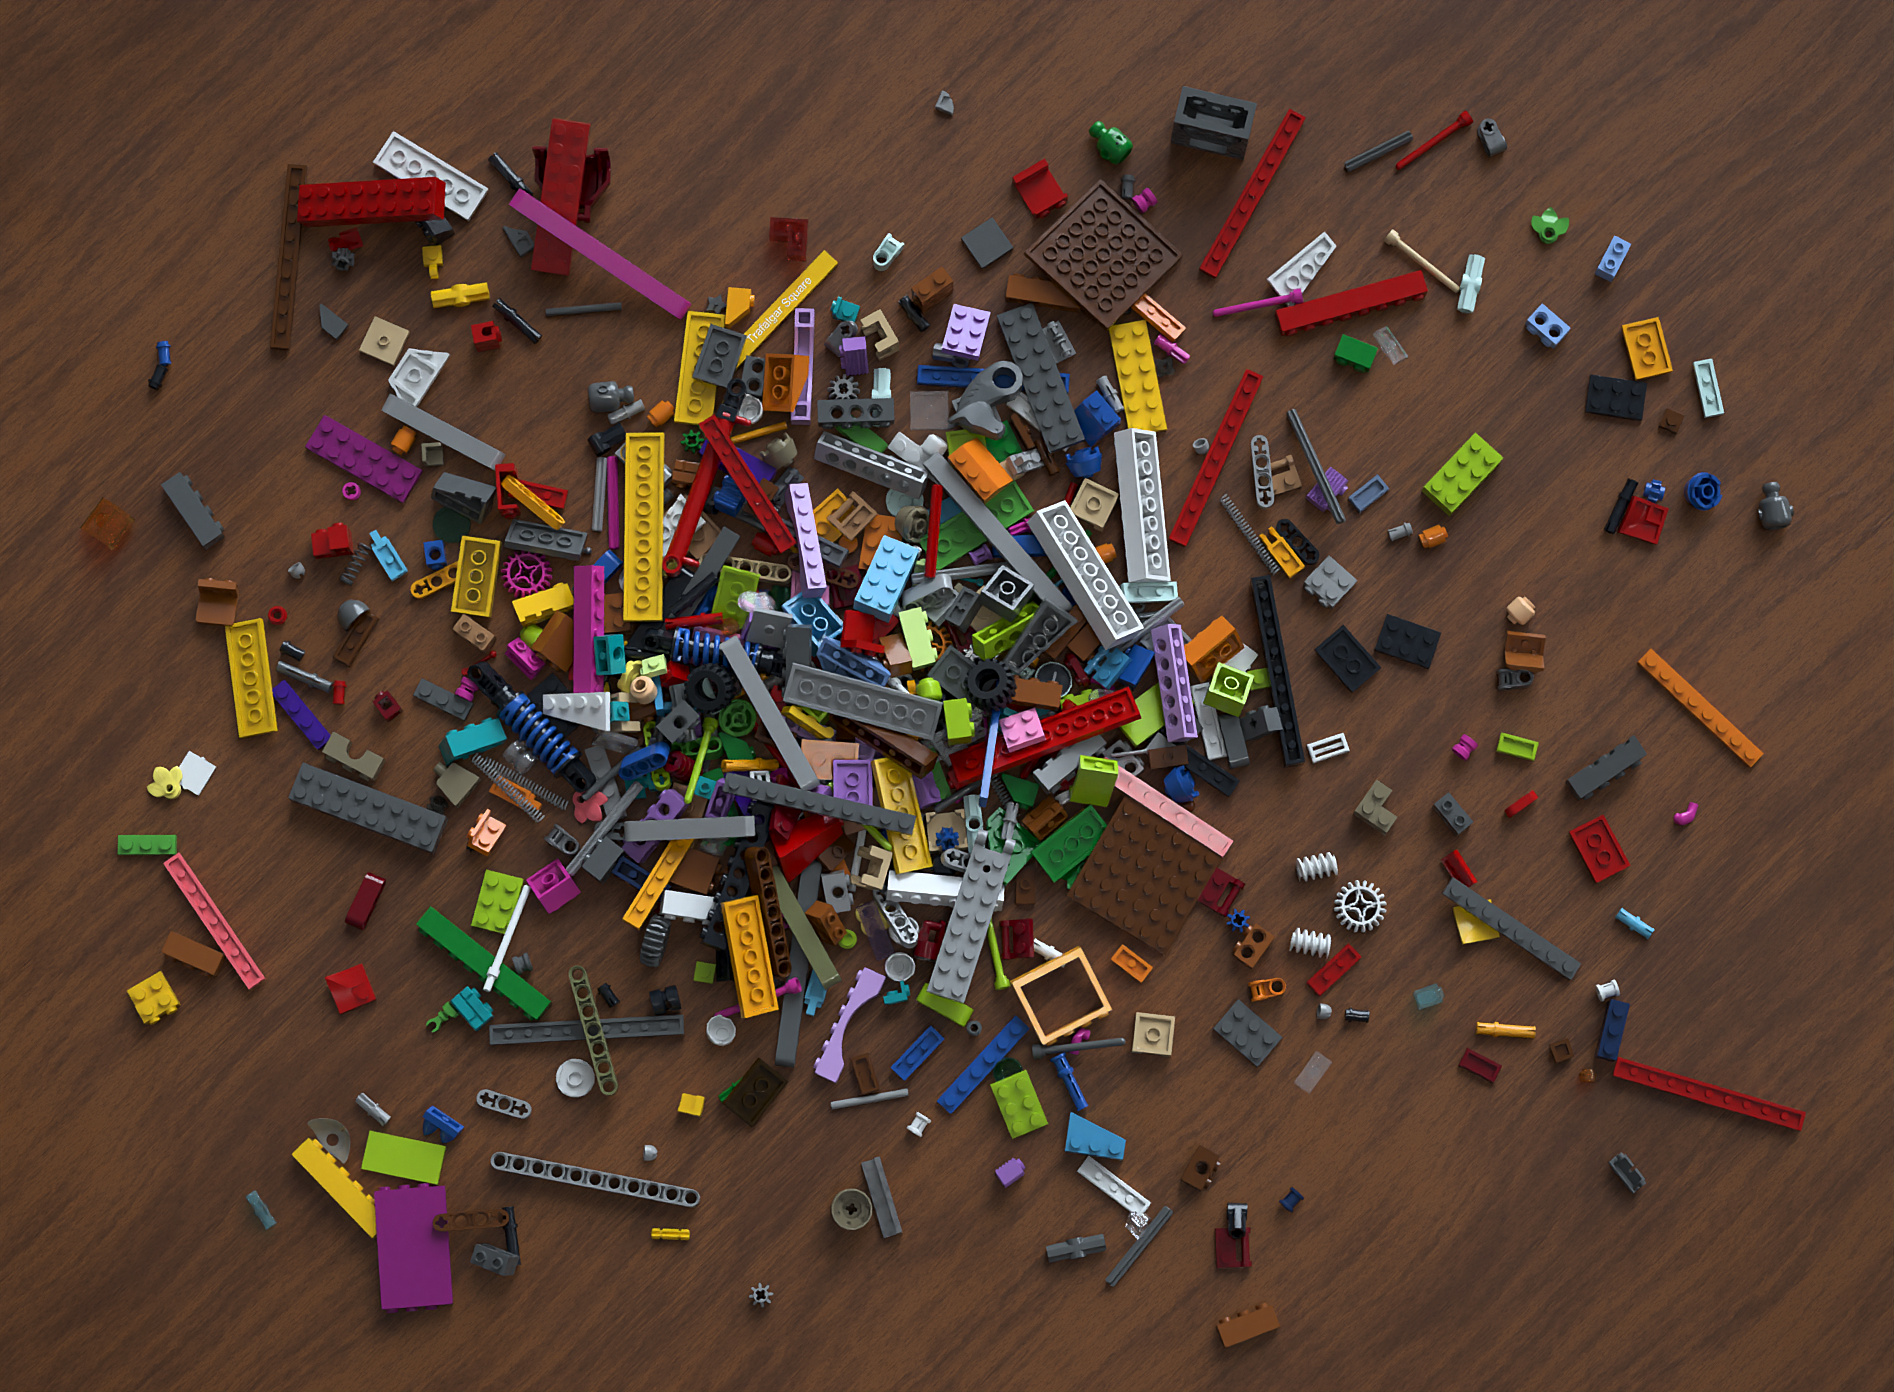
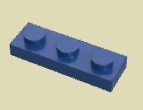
M930 1026L890 1068L905 1081L945 1038Z

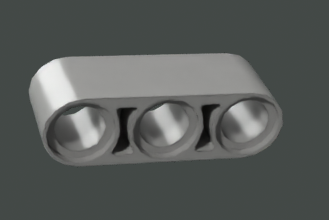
M939 574L935 578H930L905 590L901 594L903 611L921 607L923 611L952 597L953 586L951 576Z

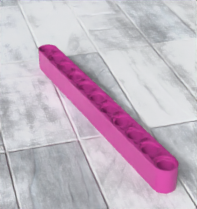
M519 188L510 201L509 205L680 320H682L692 305L689 301Z

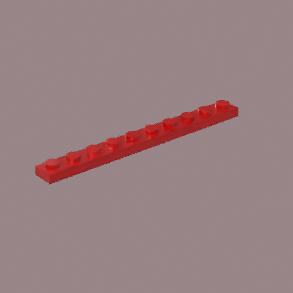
M1289 108L1201 264L1200 271L1216 279L1306 119L1305 116Z
M1248 369L1245 370L1168 540L1184 547L1187 546L1264 376Z
M1617 1057L1612 1076L1797 1131L1802 1130L1806 1115L1804 1111L1621 1057Z

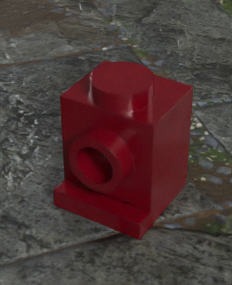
M388 690L386 692H379L374 697L375 700L372 701L387 722H390L403 712V709ZM386 703H391V707L388 709H385L384 705Z

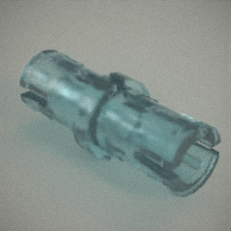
M256 1190L245 1197L254 1209L253 1213L259 1217L266 1230L277 1223L270 1214L268 1205L263 1203Z

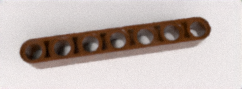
M749 847L744 854L752 896L758 895L772 975L775 977H787L791 973L792 966L770 853L764 847Z

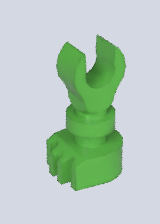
M449 1001L442 1006L444 1011H440L437 1017L427 1021L426 1026H429L432 1022H435L437 1025L432 1032H437L443 1021L449 1019L448 1016L456 1018L460 1014Z

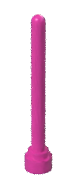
M1301 288L1294 289L1288 295L1215 309L1213 315L1219 317L1287 302L1300 304L1303 303Z
M792 978L788 980L785 986L775 989L776 997L786 993L797 994L802 992L798 978ZM739 1004L719 1011L714 1016L722 1015L723 1017H728L740 1012Z

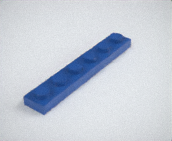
M1015 1015L941 1095L937 1102L952 1114L1030 1028Z

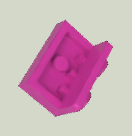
M518 637L506 646L507 651L505 655L530 680H533L545 663L536 657L535 653Z

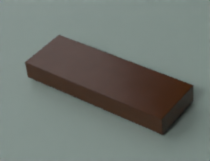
M368 611L359 615L354 620L332 657L350 667L379 618Z

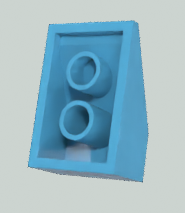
M801 591L781 606L784 613L793 614L791 624L812 625L811 655L813 657L817 656L816 653L824 637L835 640L841 639L843 623L821 597L803 598Z

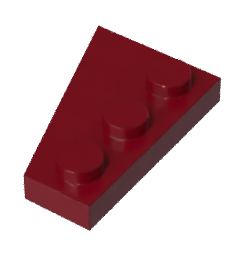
M782 774L776 776L775 782L777 784L796 788ZM775 804L771 811L769 830L782 842L788 840L802 810Z

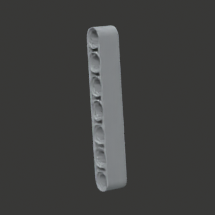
M389 394L382 408L383 412L495 470V464H501L506 455L393 394Z
M754 816L624 822L625 841L755 836Z

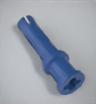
M1064 1052L1050 1059V1061L1054 1063L1058 1071L1057 1076L1063 1079L1077 1111L1089 1105L1072 1074L1074 1069L1070 1067Z

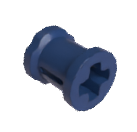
M1291 1187L1290 1192L1283 1200L1280 1199L1278 1202L1292 1213L1293 1208L1300 1200L1303 1201L1304 1197Z

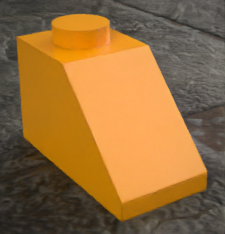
M728 287L725 317L726 329H730L750 313V308L755 303V295H752L751 289Z

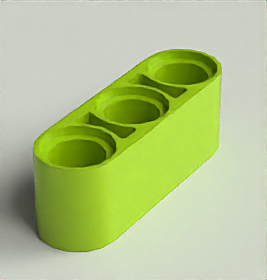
M925 983L916 1001L958 1025L965 1027L974 1010L965 1004L926 992L929 984Z

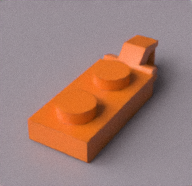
M506 779V781L501 785L502 787L507 781H509L505 788H507L509 784L512 785L510 788H508L507 792L513 786L514 789L510 792V794L515 789H517V791L513 794V796H515L517 792H520V794L515 799H517L521 794H523V796L518 800L519 802L523 797H525V799L521 802V804H523L528 799V802L523 807H525L529 802H531L527 809L530 808L531 805H534L532 809L536 807V811H540V809L542 808L543 805L538 801L534 800L536 795L532 794L531 791L515 784L514 782ZM493 783L489 790L490 793L519 807L516 801L513 802V799H510V796H507L505 791H502V788L496 785L497 783Z

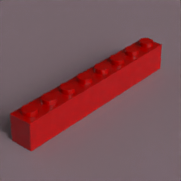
M1422 270L1278 309L1275 312V317L1281 336L1286 335L1290 337L1296 335L1297 331L1304 330L1308 332L1314 330L1315 326L1323 325V327L1332 325L1333 321H1348L1352 319V316L1358 314L1359 317L1370 314V311L1376 309L1378 312L1388 309V306L1394 304L1396 307L1406 304V301L1412 299L1414 302L1420 301L1427 295L1428 289Z

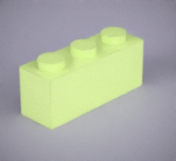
M921 607L899 612L907 649L912 658L913 671L934 666L938 655L936 648H932L930 641H933L931 629L927 630L925 623L928 622L926 611L922 612Z

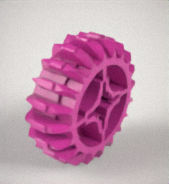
M521 550V555H518L517 551H514L515 558L509 555L507 558L510 563H503L507 567V569H501L503 574H507L501 577L502 581H507L503 585L505 588L510 587L508 589L510 594L515 591V598L519 597L520 593L521 598L526 595L538 593L539 590L544 591L546 590L543 587L544 585L547 587L551 585L546 580L553 579L552 575L548 574L553 570L548 567L550 562L544 561L546 559L545 555L539 557V553L532 555L529 551L528 554H525L523 550ZM532 560L539 565L527 566L523 561ZM518 564L520 571L512 578V571ZM522 567L529 572L531 582L526 576H522L524 575ZM542 570V577L535 584L534 577L539 573L538 571ZM526 582L531 588H520L515 584Z

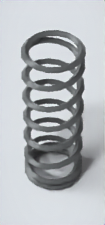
M359 543L357 545L360 550H354V553L357 556H351V559L354 562H348V565L351 568H344L348 574L342 573L339 578L341 581L350 586H352L353 582L343 575L356 579V577L353 574H351L348 570H352L357 573H359V571L355 569L351 564L360 567L363 566L360 563H358L354 558L366 561L357 552L369 555L360 546L369 551L372 550L370 547L366 546L363 543Z

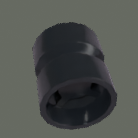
M676 985L665 987L664 991L660 989L649 991L655 1016L666 1013L668 1009L671 1012L682 1009Z

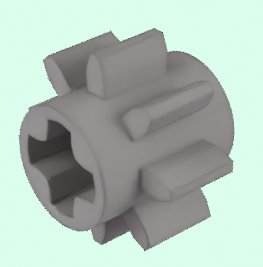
M759 1283V1288L751 1287L754 1294L749 1295V1297L755 1299L753 1305L759 1302L763 1308L764 1302L771 1303L768 1298L774 1294L768 1293L769 1285L762 1288L761 1283ZM765 1290L764 1295L766 1298L757 1300V1291L762 1292Z

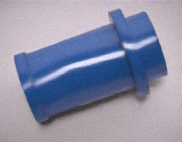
M168 341L157 342L156 349H158L159 365L162 366L171 365L169 352L171 345L168 344Z

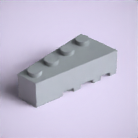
M1100 735L1065 747L1059 751L1056 758H1050L1042 766L1043 769L1040 770L1038 768L1033 772V779L1047 795L1050 792L1054 794L1062 787L1060 784L1063 781L1067 780L1069 782L1077 775L1075 771L1079 769L1078 759L1080 755L1090 757L1096 755L1098 757L1106 750L1104 747L1107 743Z

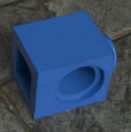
M443 540L423 542L428 568L440 570L443 566H447ZM440 552V558L432 560V553Z

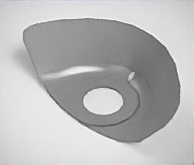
M319 1118L310 1120L308 1125L316 1134L319 1142L329 1153L344 1164L348 1159L350 1151V1137L347 1129L340 1122L333 1119ZM336 1134L339 1141L337 1145H328L326 1141L328 1135Z

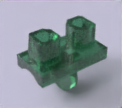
M772 586V590L768 592V600L773 602V608L770 610L784 613L781 606L791 599L790 587Z

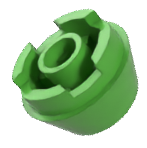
M731 700L732 703L719 713V725L726 734L740 737L748 734L754 728L756 712L753 706L745 700Z

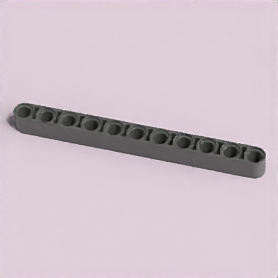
M817 858L801 872L797 901L804 913L816 900L818 901L822 865ZM793 934L790 950L792 970L790 975L787 976L786 983L788 980L797 977L801 984L802 992L784 994L775 1058L776 1066L791 1068L795 1067L809 961Z

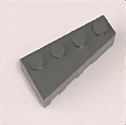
M1044 598L1002 662L1008 668L1020 674L1042 652L1048 649L1052 643L1077 623V618L1047 598Z
M1633 735L1625 743L1618 745L1607 755H1603L1593 764L1588 765L1567 779L1565 783L1578 801L1582 798L1586 801L1594 795L1593 791L1597 788L1601 791L1609 786V780L1614 777L1618 780L1626 774V769L1631 767L1633 770L1642 764L1640 760L1647 753L1635 735Z

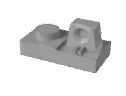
M1037 449L1006 458L1014 476L1040 469L1044 466L1043 461H1040L1041 458Z

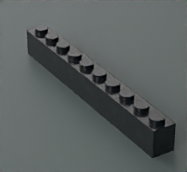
M1271 576L1253 577L1250 580L1272 704L1273 708L1277 707L1283 728L1278 731L1284 768L1304 765L1305 758Z

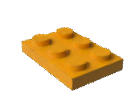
M1659 317L1621 326L1635 381L1673 372Z

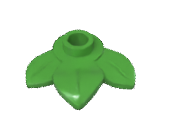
M1549 207L1544 211L1542 217L1532 216L1531 225L1533 230L1539 233V238L1543 243L1551 244L1556 241L1559 235L1567 231L1569 218L1558 219L1554 209ZM1546 232L1551 233L1550 238H1547L1545 236Z

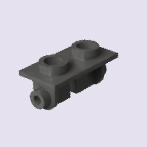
M789 466L774 484L779 487V490L772 501L779 507L785 502L784 494L789 484H800L804 479L798 470L792 469Z
M1621 1152L1608 1162L1612 1170L1620 1177L1632 1194L1646 1184L1644 1181L1645 1177L1642 1176L1637 1168L1633 1171L1630 1170L1634 1164L1626 1154L1624 1155Z

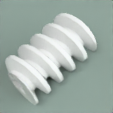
M1330 852L1326 853V858H1324L1322 853L1319 854L1318 860L1314 855L1311 856L1310 861L1307 857H1304L1303 863L1299 858L1296 859L1299 881L1303 877L1306 882L1308 875L1313 880H1315L1316 874L1323 878V872L1328 877H1330L1331 871L1338 875L1335 856L1333 854L1332 857Z
M1297 928L1292 934L1289 951L1295 947L1296 953H1298L1303 948L1305 955L1308 950H1311V956H1314L1316 951H1318L1320 958L1326 953V958L1328 959L1331 937L1327 934L1325 939H1323L1322 933H1319L1316 937L1315 931H1312L1308 936L1306 929L1301 934L1300 928Z

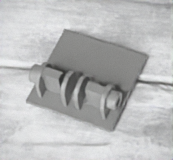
M1052 321L1047 324V327L1043 328L1056 364L1076 354L1059 321Z

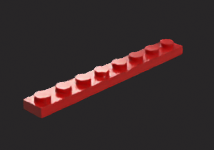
M715 414L698 424L700 430L779 553L781 554L796 545L797 542Z

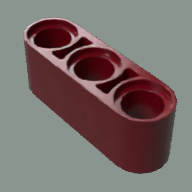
M370 872L365 875L347 913L345 923L364 930L384 889L386 879Z

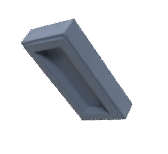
M1377 474L1349 496L1348 500L1361 513L1389 491V487Z

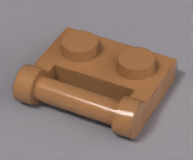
M1292 455L1270 463L1271 471L1287 465L1289 471L1272 476L1274 496L1302 487ZM1259 478L1261 486L1268 485L1269 481L1267 478ZM1270 489L1263 491L1265 499H1267L1266 491L1270 492Z
M852 491L849 494V498L840 508L826 519L852 542L878 514ZM856 502L858 504L856 509L840 523L838 519Z

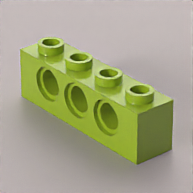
M1032 601L1023 607L1012 622L1001 618L973 634L974 653L985 661V659H991L1011 648L1039 605Z

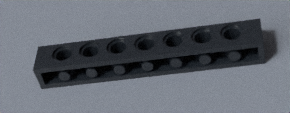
M758 800L749 803L746 811L749 813L748 816H759L762 819V824H755V843H750L747 840V836L736 838L733 848H735L734 855H730L726 866H729L727 873H723L720 884H722L720 892L716 891L713 898L715 905L707 914L706 920L709 921L707 926L701 930L699 938H702L700 944L720 952L726 949L728 941L720 906L721 903L745 897L750 883L746 862L741 859L740 853L745 852L749 847H764L770 831L771 811L774 808V804ZM735 869L741 871V879L734 877L733 872ZM728 887L735 890L734 897H730L727 894ZM714 923L721 925V933L714 931Z

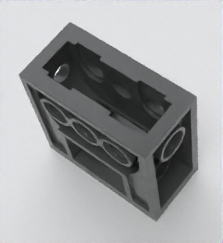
M1183 86L1174 120L1171 143L1244 160L1257 103Z

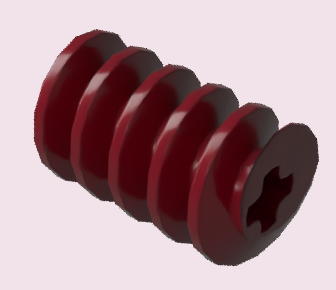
M672 751L669 753L663 768L666 772L684 783H689L695 760L680 751ZM703 767L701 768L699 776H702L703 774Z

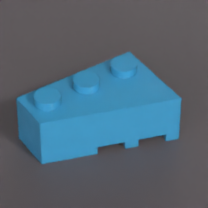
M1070 1112L1065 1152L1123 1160L1125 1139Z

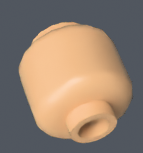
M1517 597L1507 606V612L1509 613L1507 618L1513 624L1518 622L1524 625L1535 615V606L1526 597Z
M647 676L637 677L630 685V693L640 704H649L657 697V687Z

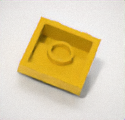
M162 971L127 990L145 1024L150 1023V1025L157 1023L161 1020L160 1017L162 1015L174 1013L178 1010L177 1007L181 1005Z

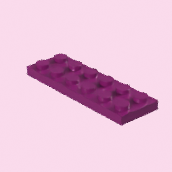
M326 415L323 416L305 446L311 452L403 504L423 473L420 468Z

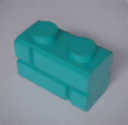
M467 986L450 1002L477 1032L494 1018L492 1014L494 1010L487 1002L484 1004L479 999L481 994L475 988L470 989Z

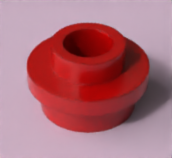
M274 606L268 612V619L274 625H281L287 619V612L281 606ZM276 613H281V617L279 619H275L274 616Z

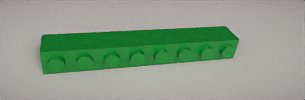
M430 906L416 923L420 927L418 931L426 938L429 935L434 938L433 943L441 950L443 947L450 951L448 955L455 961H458V959L465 963L463 967L470 973H473V971L477 972L480 975L478 979L485 984L488 977L486 974L489 967H492L495 957ZM501 963L499 976L493 983L495 987L493 991L501 997L506 995L510 999L508 1003L516 1009L521 1007L525 1011L523 1015L531 1021L534 1018L539 1021L553 1003L510 968Z

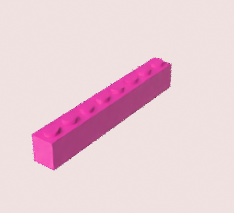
M574 566L573 693L604 692V675H596L593 639L595 636L604 635V566Z

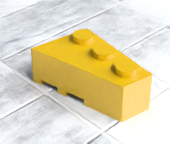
M558 583L551 589L541 590L538 593L512 601L523 628L552 618L556 610L565 613L574 609V598L567 583Z

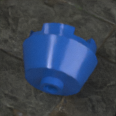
M1098 446L1094 450H1091V447L1076 450L1075 455L1071 456L1070 453L1065 455L1067 460L1065 464L1074 477L1089 478L1094 476L1093 473L1101 470L1102 453H1100Z
M1698 473L1685 484L1684 497L1695 508L1709 510L1715 507L1722 498L1719 486L1721 482L1716 476L1709 473Z
M1184 765L1178 768L1174 767L1164 778L1165 792L1175 803L1190 802L1199 796V792L1194 791L1196 783L1189 770L1184 771Z

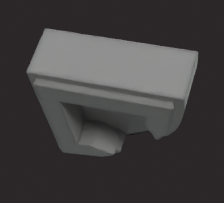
M942 90L935 109L952 116L954 112L953 101L949 94Z

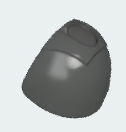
M350 599L345 601L338 609L340 625L347 632L349 625L365 611H370L369 607L359 600Z

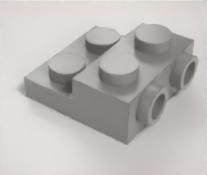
M1328 556L1304 581L1303 585L1310 595H1316L1319 598L1318 601L1323 607H1329L1332 610L1358 580L1332 557Z

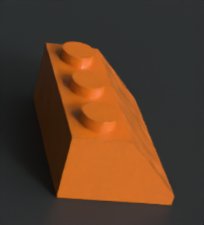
M977 437L963 444L948 456V463L984 505L1014 481Z
M1222 615L1214 620L1205 630L1199 632L1189 643L1184 645L1187 667L1200 684L1213 675L1218 662L1227 663L1245 648L1236 629Z

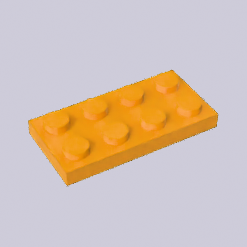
M838 488L813 510L817 535L833 543L838 541L843 534L826 518L830 514L833 515L847 500L846 496ZM852 505L838 521L842 523L856 507ZM794 546L789 548L793 553H799L798 548Z

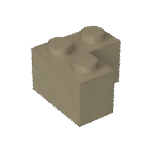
M1376 779L1353 814L1385 836L1397 819V816L1382 807L1392 790Z

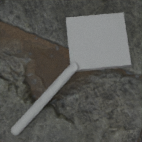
M1158 732L1146 749L1113 753L1110 756L1120 757L1142 753L1148 755L1147 749L1176 745L1168 742V739Z

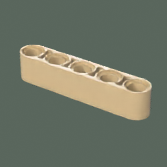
M706 553V554H703V555L700 557V559H699V563H700V564H701L702 561L704 560V558H705V556L707 555V553ZM728 557L726 562L732 564L733 568L737 569L748 565L751 567L749 572L759 574L762 568L769 569L770 572L767 576L760 575L759 582L786 585L792 580L791 569L783 564ZM781 571L789 573L785 579L779 578L778 574Z

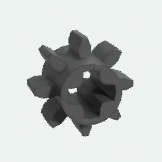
M338 247L337 253H332V265H335L338 270L348 271L349 266H354V253H351L348 248Z

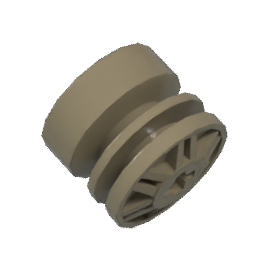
M845 1189L834 1197L831 1203V1214L834 1221L840 1227L847 1230H857L869 1222L872 1216V1203L864 1192L857 1189ZM851 1203L857 1208L856 1212H852V1215L846 1210V1206H850Z

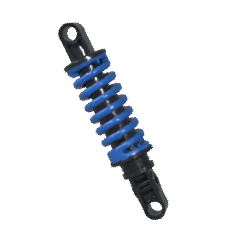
M677 626L674 632L649 628L643 636L642 646L646 650L669 654L670 661L680 662L682 656L685 664H688L692 659L693 664L699 666L703 659V665L718 663L727 667V672L731 669L730 663L719 644L723 643L720 642L719 635H715L714 639L710 642V634L705 633L703 641H701L700 632L695 631L691 639L689 638V629ZM647 637H653L656 641L651 642ZM749 641L744 643L743 648L757 673L765 674L767 677L773 675L782 678L783 664L786 667V660H783V654L775 653L774 650L770 652L763 650L762 643H752L751 648Z
M481 661L469 667L467 672L469 679L491 700V704L493 706L496 705L499 709L496 716L505 720L507 726H512L514 733H519V739L526 741L528 748H533L534 755H540V761L547 763V768L556 779L563 776L574 790L580 793L588 790L596 783L595 775L579 760L582 752L578 751L574 746L569 748V752L566 751L571 744L570 741L567 740L560 744L559 742L563 739L564 735L559 733L555 737L552 736L557 728L555 726L550 728L547 726L550 722L549 719L545 718L543 721L540 719L543 715L541 711L533 712L536 706L535 704L528 706L531 701L524 691L516 693L510 684L508 685L503 677L486 661Z

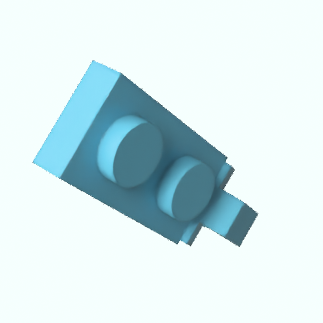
M376 530L369 533L374 540V543L371 544L372 550L391 581L393 582L406 574L408 570L386 536L381 538Z
M814 969L804 997V1003L808 1004L806 1015L813 1017L816 1007L821 1008L827 993Z

